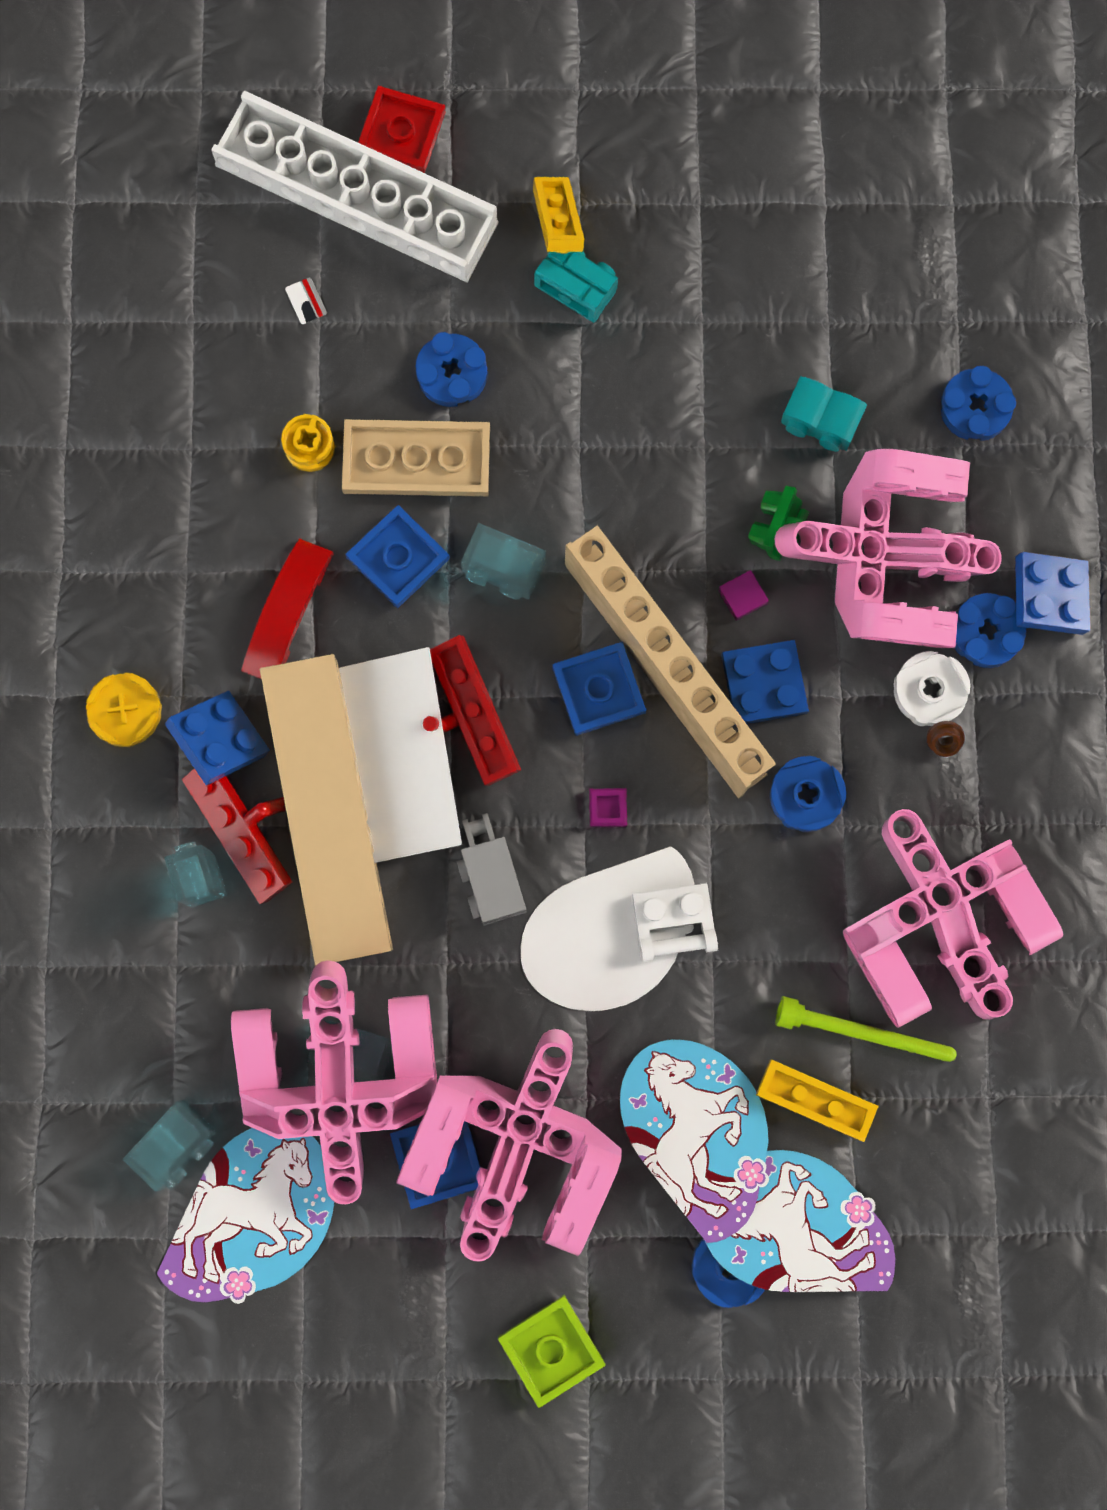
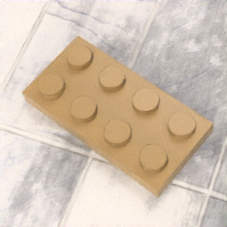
M344 419L343 494L488 497L490 422Z

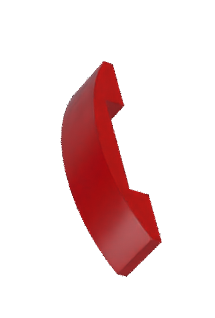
M299 538L285 561L261 612L241 669L243 673L261 679L260 668L285 664L291 653L289 647L316 585L320 586L334 554L333 551Z

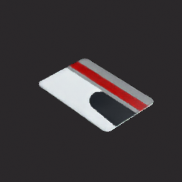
M310 277L285 288L301 324H306L327 314Z

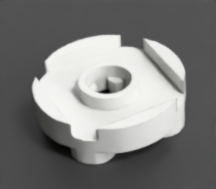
M934 651L916 654L902 666L894 679L896 703L902 713L911 719L914 724L918 726H933L941 721H952L963 711L968 694H970V680L962 664L951 656L948 658ZM925 680H930L932 684L939 683L941 689L937 692L938 698H932L931 695H926L923 692V689L926 687Z

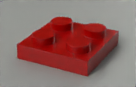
M378 85L358 143L425 173L446 113L445 105Z

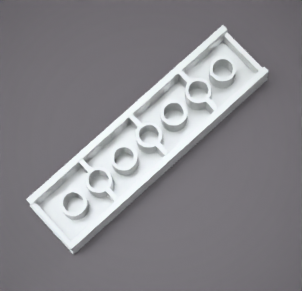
M247 91L242 93V102L219 144H214L211 149L216 167L468 283L499 223L495 205Z

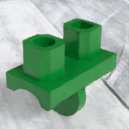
M786 485L783 492L767 490L761 502V510L764 514L774 516L772 522L768 525L755 521L749 532L748 538L750 542L766 550L770 559L780 561L782 555L775 546V536L779 528L786 524L807 521L809 511L801 509L803 502L796 496L797 489L795 487ZM797 533L796 540H797V543H798V542H799V539H800V536H799V534Z

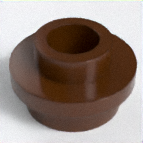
M952 721L938 722L931 726L927 732L929 748L937 755L943 757L953 756L958 753L965 741L962 727Z

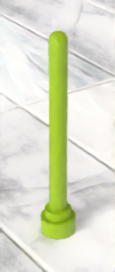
M782 996L777 1009L775 1025L792 1029L793 1026L800 1027L802 1024L947 1062L955 1060L957 1056L956 1050L950 1046L805 1010V1005L799 1004L797 999Z

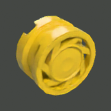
M303 414L291 419L284 427L281 442L286 457L292 466L301 471L313 472L321 470L330 463L334 456L335 443L330 427L323 419L316 415Z

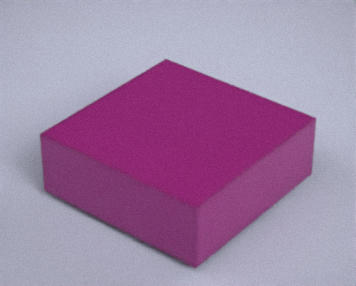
M751 570L718 588L735 621L767 605L769 602Z
M627 788L589 789L590 827H627Z

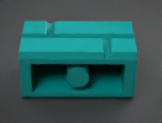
M584 251L566 254L548 252L547 257L543 259L535 271L534 286L589 321L596 322L605 306L608 305L616 293L618 277L615 276V271L604 262L595 264L587 259Z

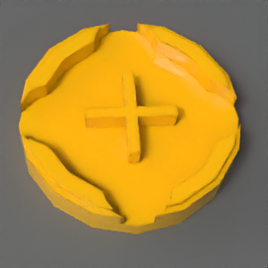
M133 673L112 674L104 677L92 688L86 700L87 721L89 727L101 740L113 746L130 747L144 742L155 732L161 720L162 705L157 691L146 679Z

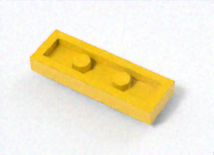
M534 177L533 193L547 252L561 254L583 252L585 239L569 177Z
M774 1060L769 1061L756 1093L758 1097L861 1142H865L878 1106Z

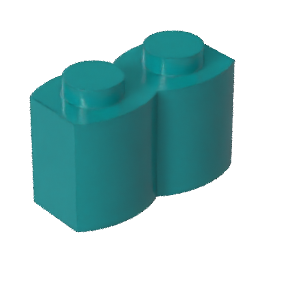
M800 376L783 413L781 423L794 436H812L820 440L819 444L827 450L837 452L841 449L847 451L867 404L849 394L835 391L818 381Z

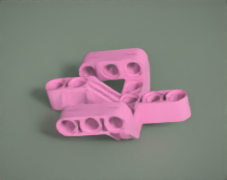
M877 449L865 452L843 493L841 525L802 521L780 527L775 536V546L782 556L838 564L835 605L851 638L934 648L956 647L958 614H956V611H938L939 607L934 606L907 607V603L903 602L883 603L885 569L919 570V578H928L937 574L944 575V581L963 582L970 579L971 576L992 574L997 571L1002 560L1000 549L995 543L974 539V535L968 533L945 534L941 533V530L928 527L922 528V533L888 532L892 493L946 502H963L968 494L970 462L897 449ZM864 507L867 509V517L864 513ZM797 533L799 534L801 539L800 546L798 545L796 540ZM830 538H831V540H832V542H833V548H832V550H831V548H830V546H829V539H830ZM862 543L864 545V554L861 550ZM859 579L862 586L861 591L858 586Z
M902 809L896 811L884 822L882 837L913 891L844 929L843 935L851 952L888 1017L899 1028L932 1009V1006L896 941L931 922L941 950V954L937 955V957L950 971L959 987V995L963 1002H968L973 1012L982 1019L1004 1016L1013 1005L1012 994L1005 983V980L1008 978V972L1004 965L998 967L986 947L991 944L988 937L981 932L978 933L969 901L986 891L990 896L994 895L1008 919L1005 923L1009 929L1013 927L1021 943L1029 951V955L1063 937V931L1058 920L1027 870L1026 865L1023 864L1019 854L1012 846L1010 839L950 870L920 817L911 810ZM898 820L907 823L910 828V836L908 838H901L896 835L893 830L894 821ZM914 854H922L927 857L930 863L927 872H921L914 867L912 862ZM967 869H974L981 875L982 884L979 888L973 887L967 882ZM934 887H941L948 893L949 902L946 906H941L933 900L932 891ZM901 905H908L914 909L916 913L914 924H907L900 919L899 908ZM966 958H973L979 963L980 973L976 978L969 976L965 972L964 962ZM987 991H991L998 996L999 1007L996 1011H991L984 1005L983 998Z
M327 960L320 962L314 967L308 994L303 997L302 1003L303 1019H309L311 1036L306 1039V1047L308 1050H315V1086L280 1089L282 1068L277 1067L275 1050L278 1037L277 1032H273L271 1009L260 1008L233 1011L231 1015V1032L239 1095L241 1097L243 1124L277 1139L320 1136L328 1196L332 1201L346 1205L356 1201L362 1191L364 1162L360 1132L398 1129L424 1115L437 1085V1073L428 995L393 997L388 999V1014L395 1079L354 1082L353 1046H359L360 1044L357 1029H354L352 1015L355 1014L354 992L348 991L345 969L339 963ZM330 980L337 986L326 989L321 987L318 982ZM334 1016L341 1022L338 1024H328L323 1018ZM379 1102L385 1107L374 1109L368 1104ZM334 1105L341 1106L345 1111L334 1112L329 1107ZM300 1109L306 1114L295 1115L290 1110ZM343 1141L348 1143L349 1146L339 1147L334 1142ZM343 1176L349 1177L352 1181L345 1182L338 1178Z
M548 1030L541 1036L518 1091L481 1076L440 1075L396 1181L397 1184L424 1195L433 1196L440 1175H443L455 1140H458L464 1121L499 1135L488 1168H479L476 1175L478 1181L476 1192L473 1198L467 1196L460 1215L461 1220L465 1222L460 1248L464 1256L472 1261H484L491 1257L500 1237L505 1238L508 1235L514 1218L512 1212L517 1201L520 1202L524 1198L528 1186L522 1183L534 1149L572 1164L546 1223L542 1240L546 1244L576 1256L581 1254L617 1174L621 1162L622 1149L587 1119L553 1106L572 1061L573 1042L569 1034L563 1030ZM550 1047H559L565 1054L554 1058L549 1056L545 1050ZM536 1081H542L548 1084L550 1088L546 1091H537L531 1084ZM490 1100L497 1103L499 1108L487 1110L480 1103ZM521 1115H528L535 1122L525 1125L516 1118ZM556 1130H565L571 1136L566 1139H559L552 1133ZM488 1199H497L503 1205L499 1207H492L488 1205L485 1201ZM483 1233L487 1236V1239L477 1240L471 1234Z

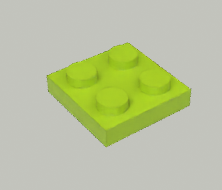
M565 1294L498 1336L500 1344L538 1408L606 1366Z

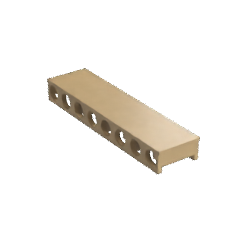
M598 525L573 543L569 542L566 544V568L623 642L738 799L742 797L749 788L768 775L766 772L776 765L775 761ZM593 540L599 542L602 545L603 554L596 544L592 546ZM645 606L648 608V613L644 610ZM668 635L670 637V643L665 638ZM689 665L692 666L693 672L689 670ZM711 695H714L715 702L710 698ZM735 724L738 728V732H736L732 727ZM757 754L761 759V765L755 758Z
M331 654L260 668L315 966L327 960L340 962L389 952L393 950L377 863H374L372 839L367 824L368 818L339 666L335 655Z

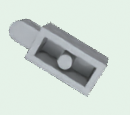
M487 813L482 814V819L468 822V819L462 820L470 847L461 849L463 859L456 861L462 882L470 881L474 895L467 897L473 919L481 917L483 926L527 913L505 837L495 839ZM484 833L488 834V842L475 845L474 836Z

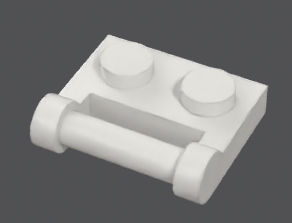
M707 883L632 894L643 962L654 960V956L701 949H705L706 953L718 951ZM701 923L702 934L657 941L651 940L650 931Z

